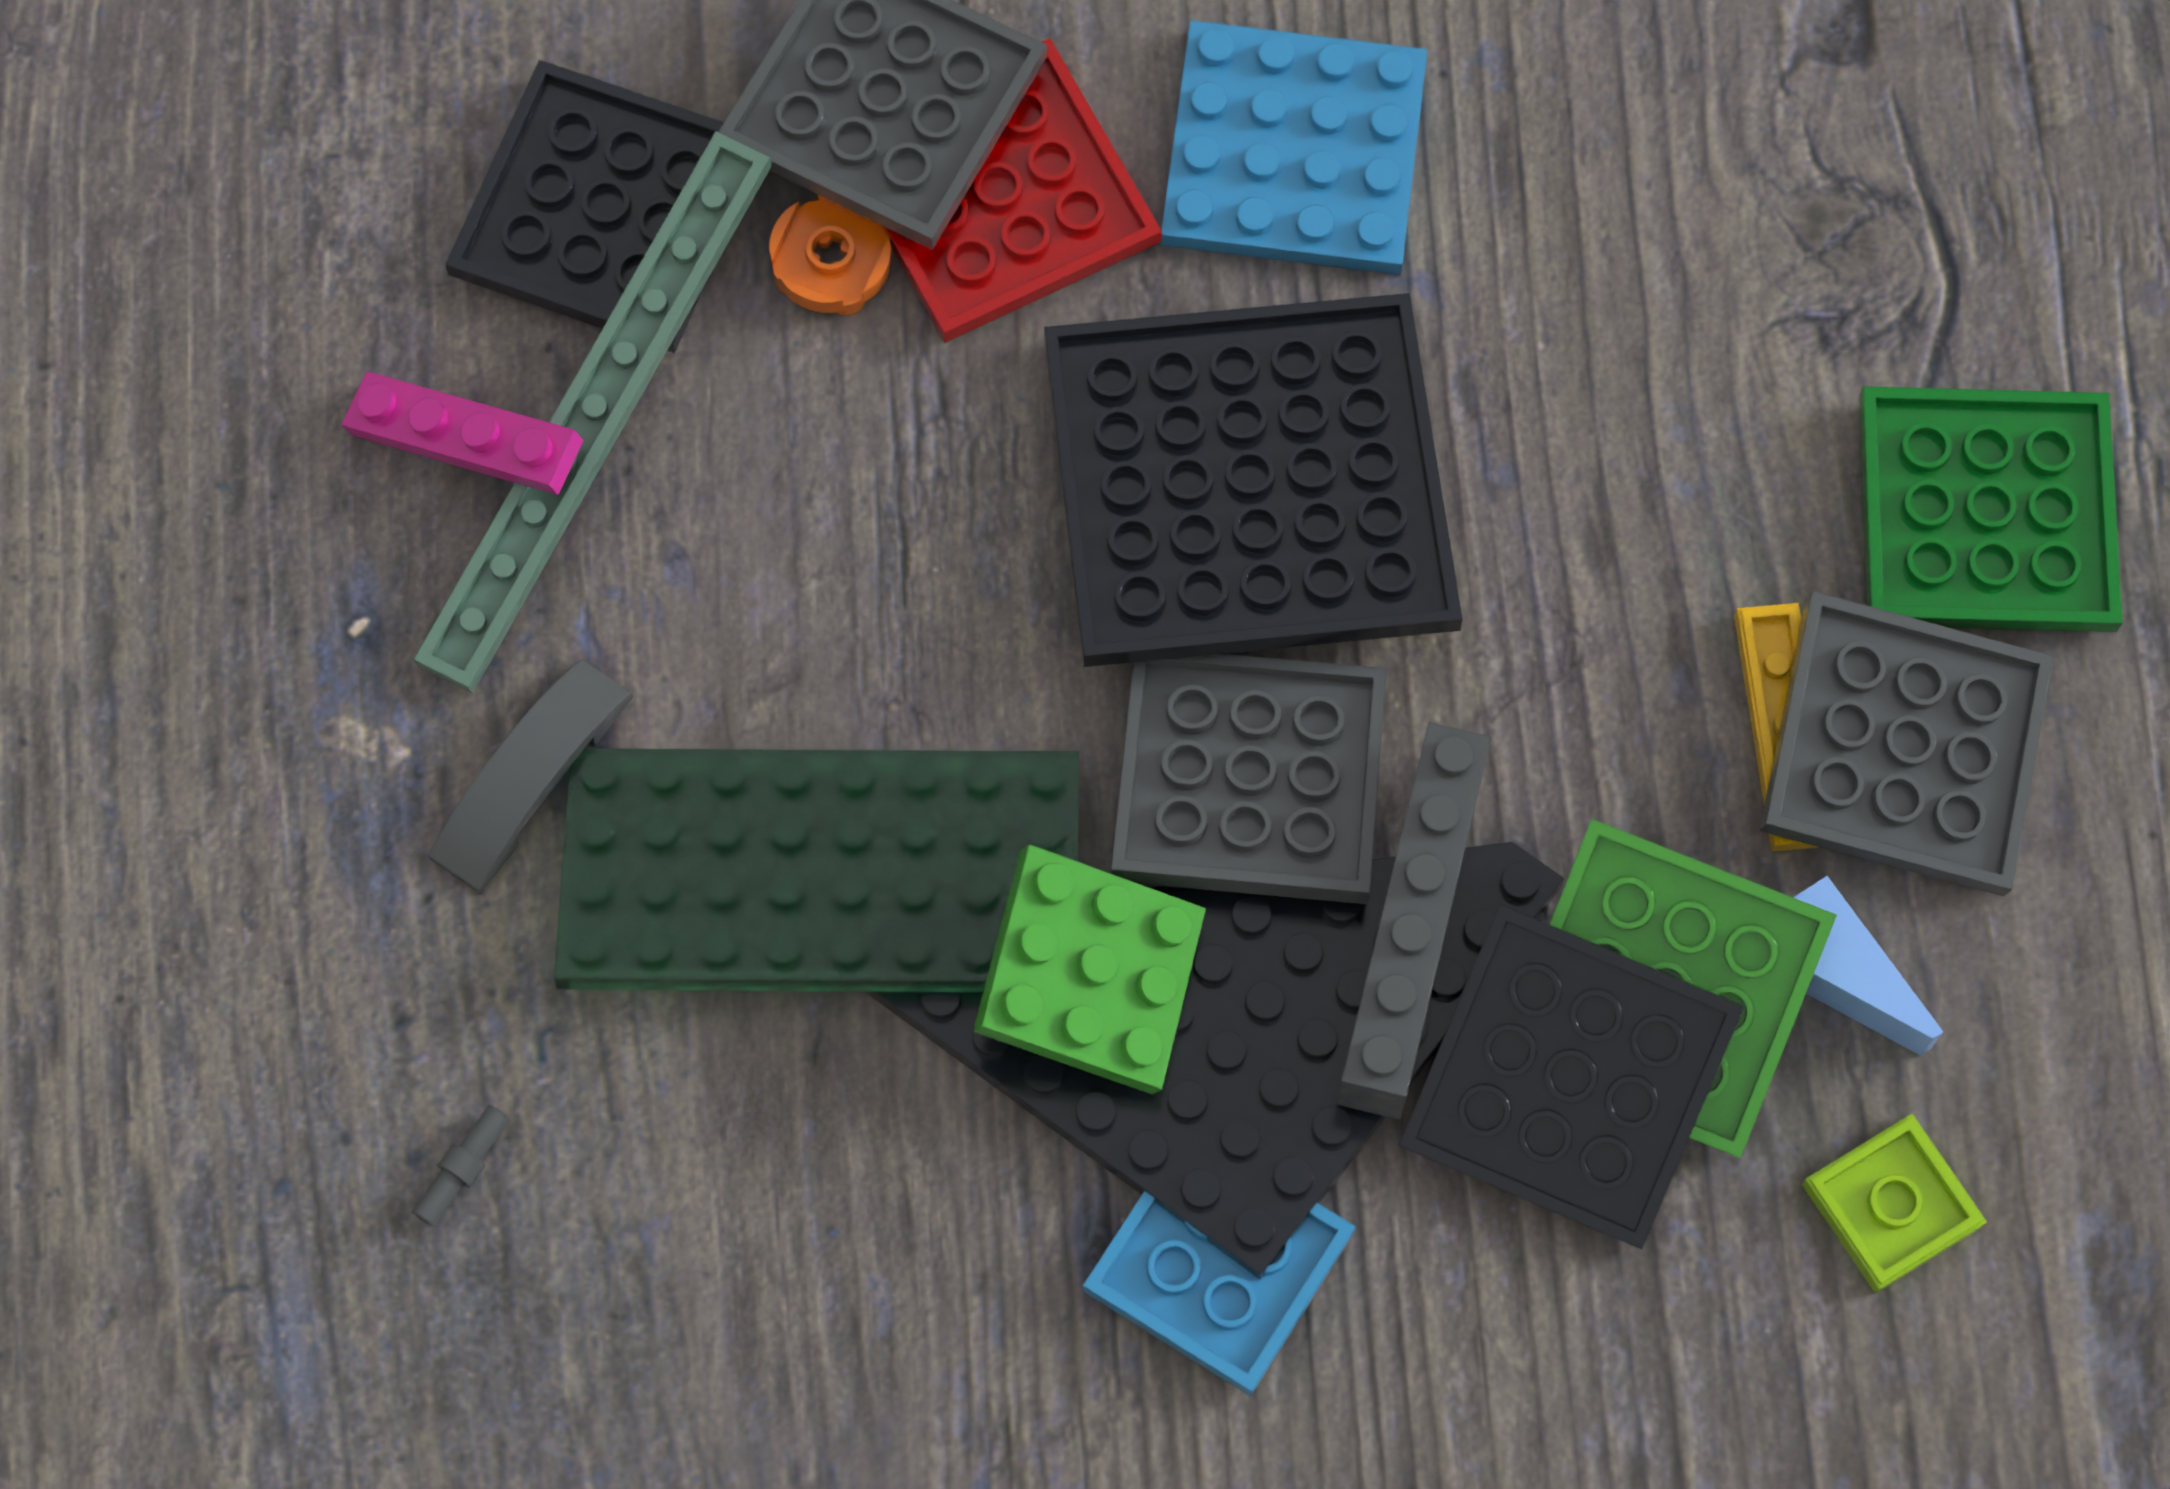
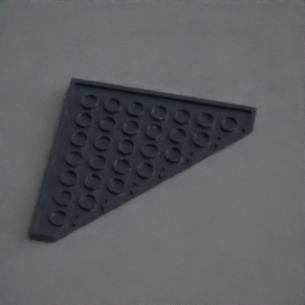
M1513 842L1465 848L1410 1084L1442 1043L1499 904L1537 919L1562 887L1564 881L1562 876ZM1396 857L1372 859L1368 904L1170 886L1151 887V889L1206 908L1162 1090L1154 1094H1149L973 1032L1006 906L884 921L846 967L845 976L846 979L1142 1195L1146 1191L1155 1198V1203L1182 1223L1188 1222L1207 1236L1206 1240L1255 1277L1261 1279L1264 1271L1269 1265L1273 1264L1282 1252L1287 1241L1292 1239L1308 1218L1309 1212L1315 1204L1322 1201L1386 1117L1337 1105V1100Z

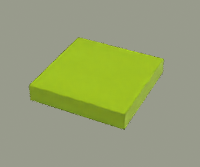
M1913 1114L1908 1115L1806 1178L1801 1184L1875 1294L1978 1231L1987 1223Z

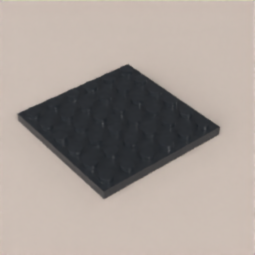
M1410 293L1044 327V341L1084 667L1461 631L1463 619Z

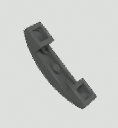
M581 659L546 691L498 747L448 819L428 854L429 859L481 894L519 845L516 837L589 742L595 746L632 700L633 694Z

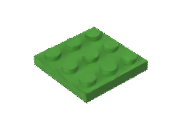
M1031 844L1020 850L973 1032L1149 1094L1162 1090L1206 908Z

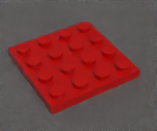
M1050 38L1042 41V43L1047 45L1046 60L933 250L882 226L887 236H889L891 248L944 343L1161 243L1162 231Z

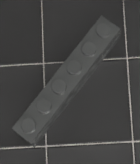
M1432 722L1428 723L1341 1081L1337 1105L1401 1120L1491 736Z

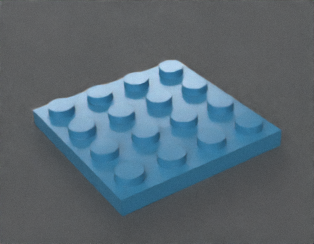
M1190 20L1160 245L1401 275L1428 49Z

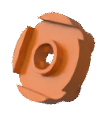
M817 194L818 200L809 201L800 207L799 202L787 208L773 227L769 241V252L775 285L790 300L808 310L820 313L837 312L845 316L853 315L861 311L866 301L873 298L881 290L889 276L892 264L890 239L882 225ZM832 242L840 243L841 254L844 256V259L839 262H834L833 264L822 263L821 256L814 253L817 247L827 249Z

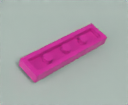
M366 371L341 424L351 436L555 495H559L584 441L571 428Z

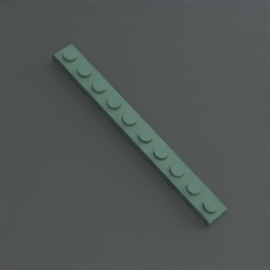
M715 131L549 422L574 429L584 440L559 495L514 483L416 654L414 661L418 667L473 694L772 167L770 157Z

